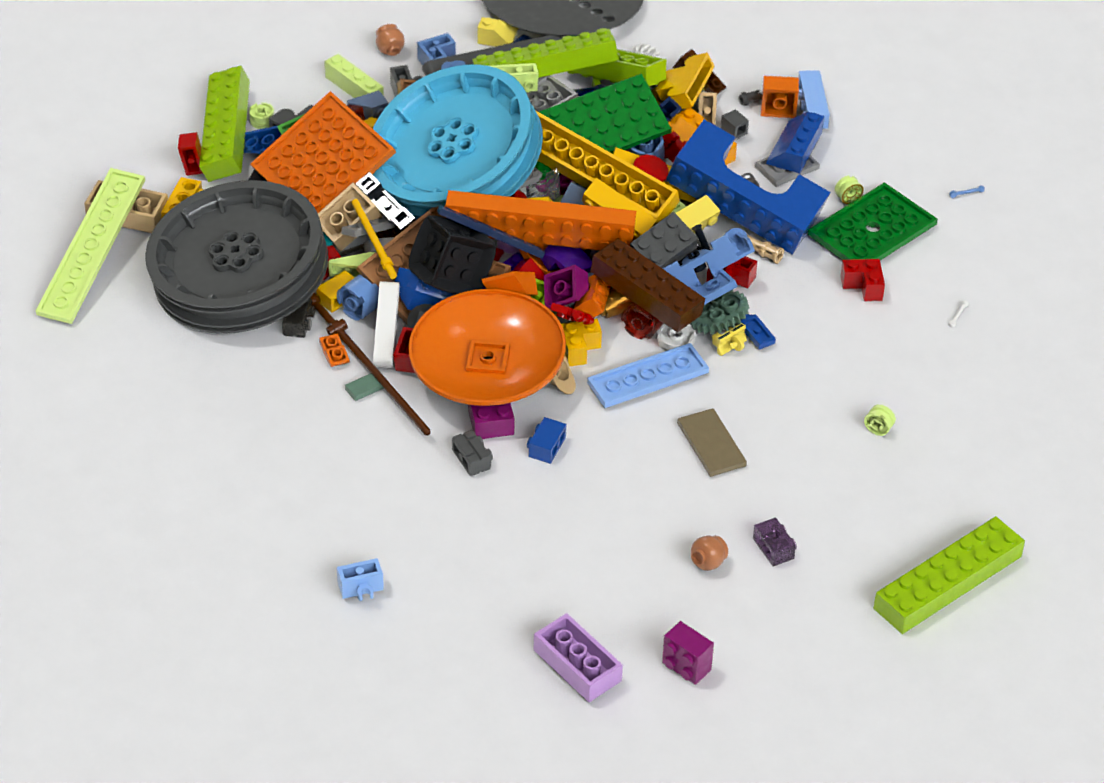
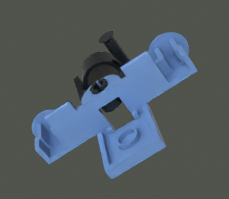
M695 225L692 230L695 231L698 237L697 248L679 262L675 261L662 269L706 298L704 305L738 287L736 281L723 268L755 251L750 238L740 228L729 229L722 237L710 242L712 249H710L702 231V225ZM708 265L713 279L701 285L696 273L703 271Z

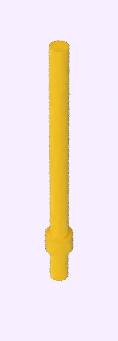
M353 199L351 203L381 259L380 263L383 269L387 271L391 279H395L397 273L393 268L394 264L391 258L387 256L359 200Z

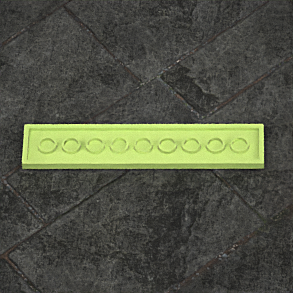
M113 168L109 169L36 309L38 316L69 324L73 323L146 181L145 176Z

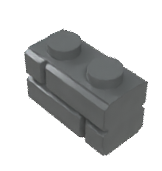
M472 430L453 436L452 451L470 476L490 470L493 455L490 449L484 447L481 436H477Z

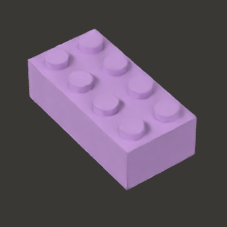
M567 613L534 633V651L588 702H591L622 681L623 665Z

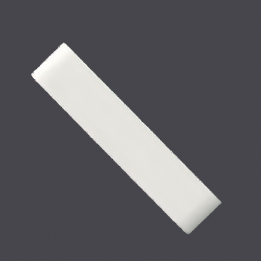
M380 281L373 353V364L378 368H393L394 365L393 354L396 341L399 282Z

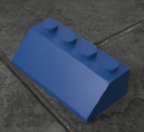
M807 111L789 120L766 164L800 174L822 134L825 116Z

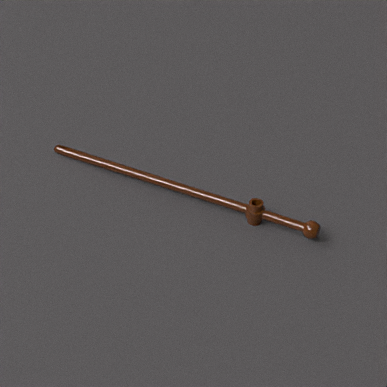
M314 293L306 301V304L310 308H315L330 325L326 327L328 335L338 333L344 343L423 434L430 435V428L344 331L348 329L343 318L339 321L335 320L321 305L319 295Z

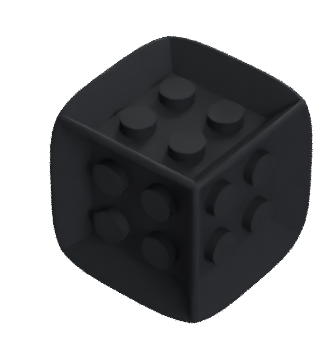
M429 215L424 219L409 256L408 266L411 272L421 281L439 290L454 294L483 288L482 279L487 278L496 253V245L484 233L449 218Z

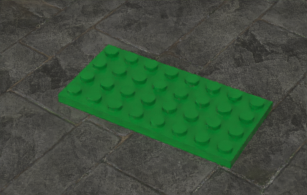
M642 73L539 111L544 116L614 154L615 148L626 150L671 133V127ZM537 161L535 168L542 172L539 182L560 175L559 172Z

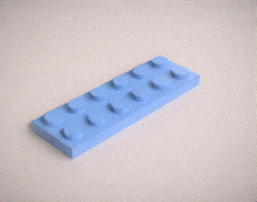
M689 343L588 377L587 384L604 408L707 374L709 373V367L693 345Z

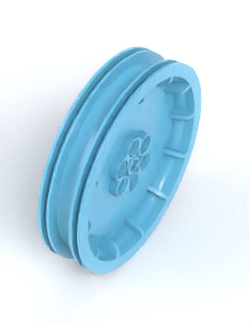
M473 64L445 68L409 85L380 114L373 130L395 149L396 153L377 169L373 176L416 220L432 207L445 206L448 190L511 197L530 176L540 156L543 142L541 121L522 85L507 72L491 66Z

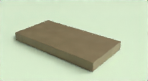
M714 408L678 418L677 424L710 477L747 466L746 459Z

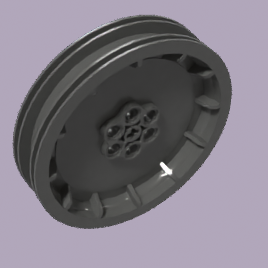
M247 180L229 182L207 188L186 198L173 207L152 231L146 247L145 260L158 302L171 318L182 325L199 331L238 333L272 324L301 307L316 292L323 281L328 266V248L322 232L319 215L306 197L294 189L278 183Z

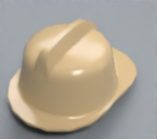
M565 356L561 368L549 383L557 386L565 394H572L575 391L576 383Z

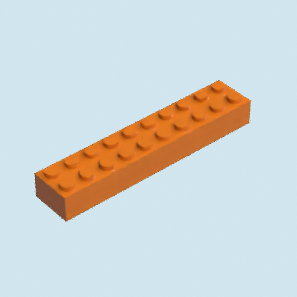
M448 190L445 207L528 243L602 250L618 238L629 246L634 241L637 212L635 210Z

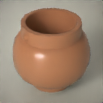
M386 24L377 29L376 45L378 50L389 56L399 54L405 45V38L395 24Z
M716 535L702 536L691 547L693 563L705 571L718 568L728 556L726 542Z

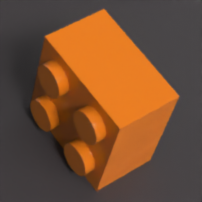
M764 76L761 116L795 118L799 78Z

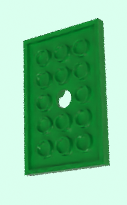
M884 182L808 229V236L842 260H882L937 225L938 219ZM866 226H878L879 230L871 232L866 229Z

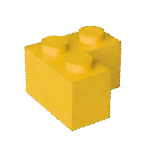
M594 319L595 321L591 325L579 322L561 324L565 333V356L569 367L587 364V350L601 348L602 331L598 319Z

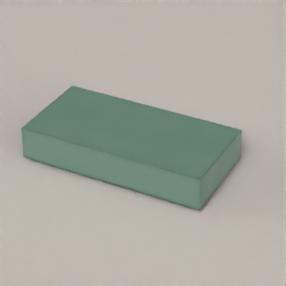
M371 373L345 385V390L355 401L384 389Z

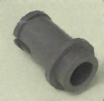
M760 90L748 93L742 92L739 95L740 104L745 106L762 99Z

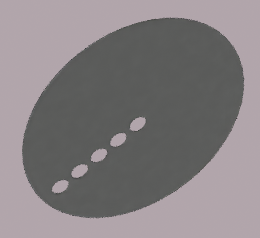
M644 0L482 1L494 16L516 28L543 35L579 36L583 32H597L601 28L613 29L624 24L640 10ZM587 2L591 4V7L582 8L579 4ZM594 9L602 10L603 13L600 15H594L591 13V11ZM605 16H611L615 18V20L612 22H606L602 18Z

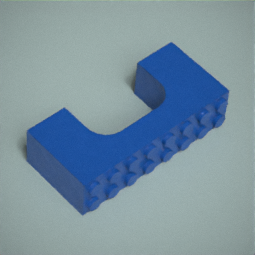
M704 119L676 156L666 181L696 199L707 195L721 210L720 213L793 255L808 233V229L812 227L820 215L831 192L800 174L784 193L774 194L760 188L731 171L724 163L736 137Z

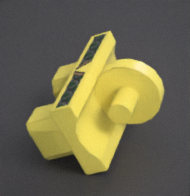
M741 323L735 326V328L729 327V330L725 331L724 334L717 332L712 335V344L717 347V354L722 356L732 349L736 351L743 350L744 342L747 341L744 332L746 325Z

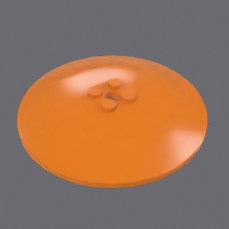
M502 289L471 290L440 301L420 317L412 330L409 340L410 362L414 372L424 385L449 400L478 406L506 404L536 393L555 377L562 366L566 353L565 333L556 315L548 307L532 297ZM487 356L492 357L491 359H484Z

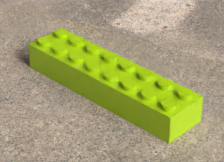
M601 28L597 32H583L579 36H565L561 40L555 41L552 39L542 44L533 43L524 48L514 47L506 52L496 51L488 56L479 55L472 60L473 65L486 66L536 63L539 73L538 78L617 61L619 58L616 41L610 29Z
M241 65L209 75L199 165L208 182L242 173L250 80Z
M995 516L877 591L873 609L901 634H904L1021 558L1025 540Z

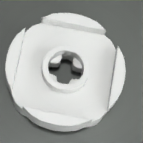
M662 323L657 330L658 346L671 350L689 343L693 345L696 332L691 328V324L677 333Z

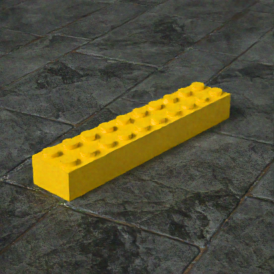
M536 111L543 131L542 149L538 158L539 162L587 189L595 178H598L656 218V224L670 215L678 205L679 194L676 189Z

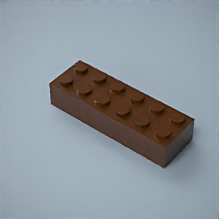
M619 238L593 255L591 273L677 333L702 315L706 298Z

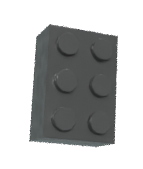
M672 212L631 242L630 247L659 267L664 268L675 261L679 262L697 248L698 237L675 212Z

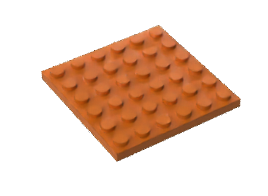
M330 91L250 165L266 181L287 186L302 194L319 213L349 185L357 183L369 172L373 174L396 151Z

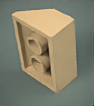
M354 183L349 185L318 213L322 232L340 252L357 238L343 235L342 227L361 223L351 203L353 199L359 200L369 221L378 219L382 215L377 206Z

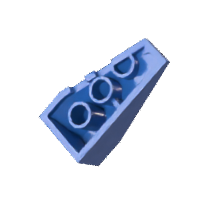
M277 126L245 132L243 153H263L281 136Z

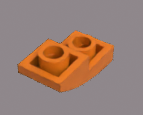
M338 333L319 338L323 353L331 367L350 362Z

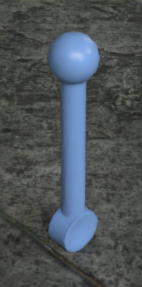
M980 185L978 188L958 192L953 190L949 195L951 198H955L957 195L977 191L984 192L985 188Z

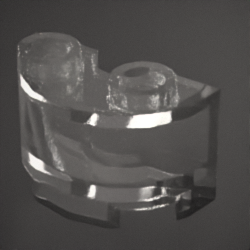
M557 168L546 173V179L526 186L527 198L549 197L552 201L559 198L560 177Z

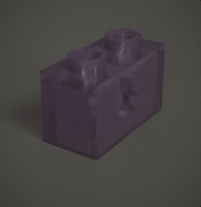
M776 517L754 525L753 540L772 566L795 558L796 542L793 538H790L785 526L780 524Z

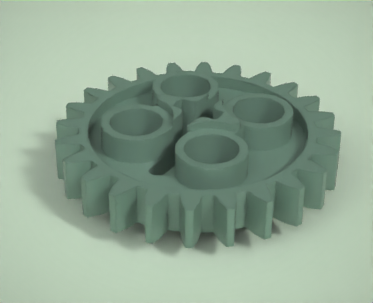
M731 290L704 305L702 315L690 323L691 327H693V330H697L698 333L703 331L705 335L709 331L713 335L715 331H718L720 334L723 329L728 331L729 327L735 328V323L741 324L740 319H746L745 315L749 314L748 309L750 308L747 298L744 297L743 293L740 294L739 291L734 292Z

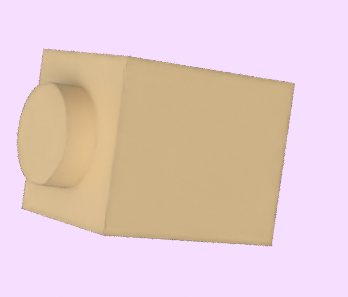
M701 92L698 96V113L715 125L717 93Z

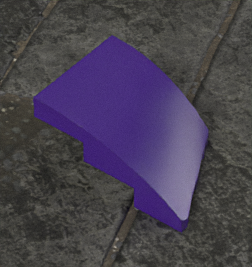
M549 245L544 250L545 254L541 259L548 271L561 270L576 265L586 272H590L592 260L581 248Z

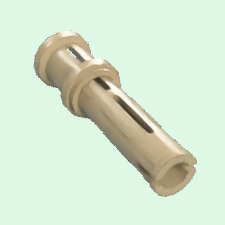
M748 236L754 250L759 252L761 257H768L776 264L782 260L784 255L783 248H776L768 241L761 242Z

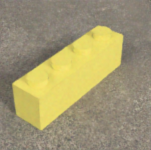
M705 195L676 214L696 234L692 230L695 225L701 224L702 231L706 226L714 225L718 221L717 217L721 210Z

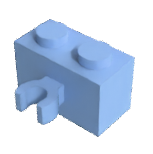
M378 558L337 567L338 586L343 599L358 596L359 601H363V594H369L372 599L374 597L373 592L384 590L383 572Z

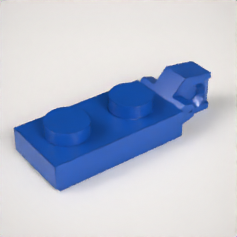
M746 314V319H740L741 323L746 325L745 334L759 350L775 344L776 339L756 314Z

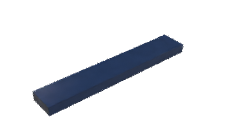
M443 205L438 207L437 212L439 215L541 259L545 254L544 250L538 246Z

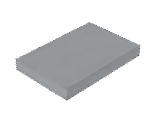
M810 155L800 175L803 176L819 169L820 164ZM769 157L755 162V168L775 187L794 180L799 175V173L766 164Z

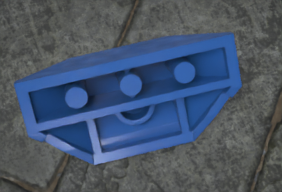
M398 268L397 277L394 282L400 283L399 296L408 310L412 311L415 307L422 304L435 305L450 296L456 295L424 283L410 269Z

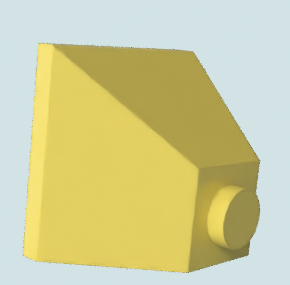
M481 17L477 27V44L496 47L513 43L519 28L501 20Z

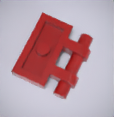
M552 302L550 310L557 312L556 316L585 325H591L595 321L591 314Z

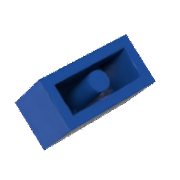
M544 417L541 424H537L533 437L528 439L529 457L551 464L566 439L567 424Z

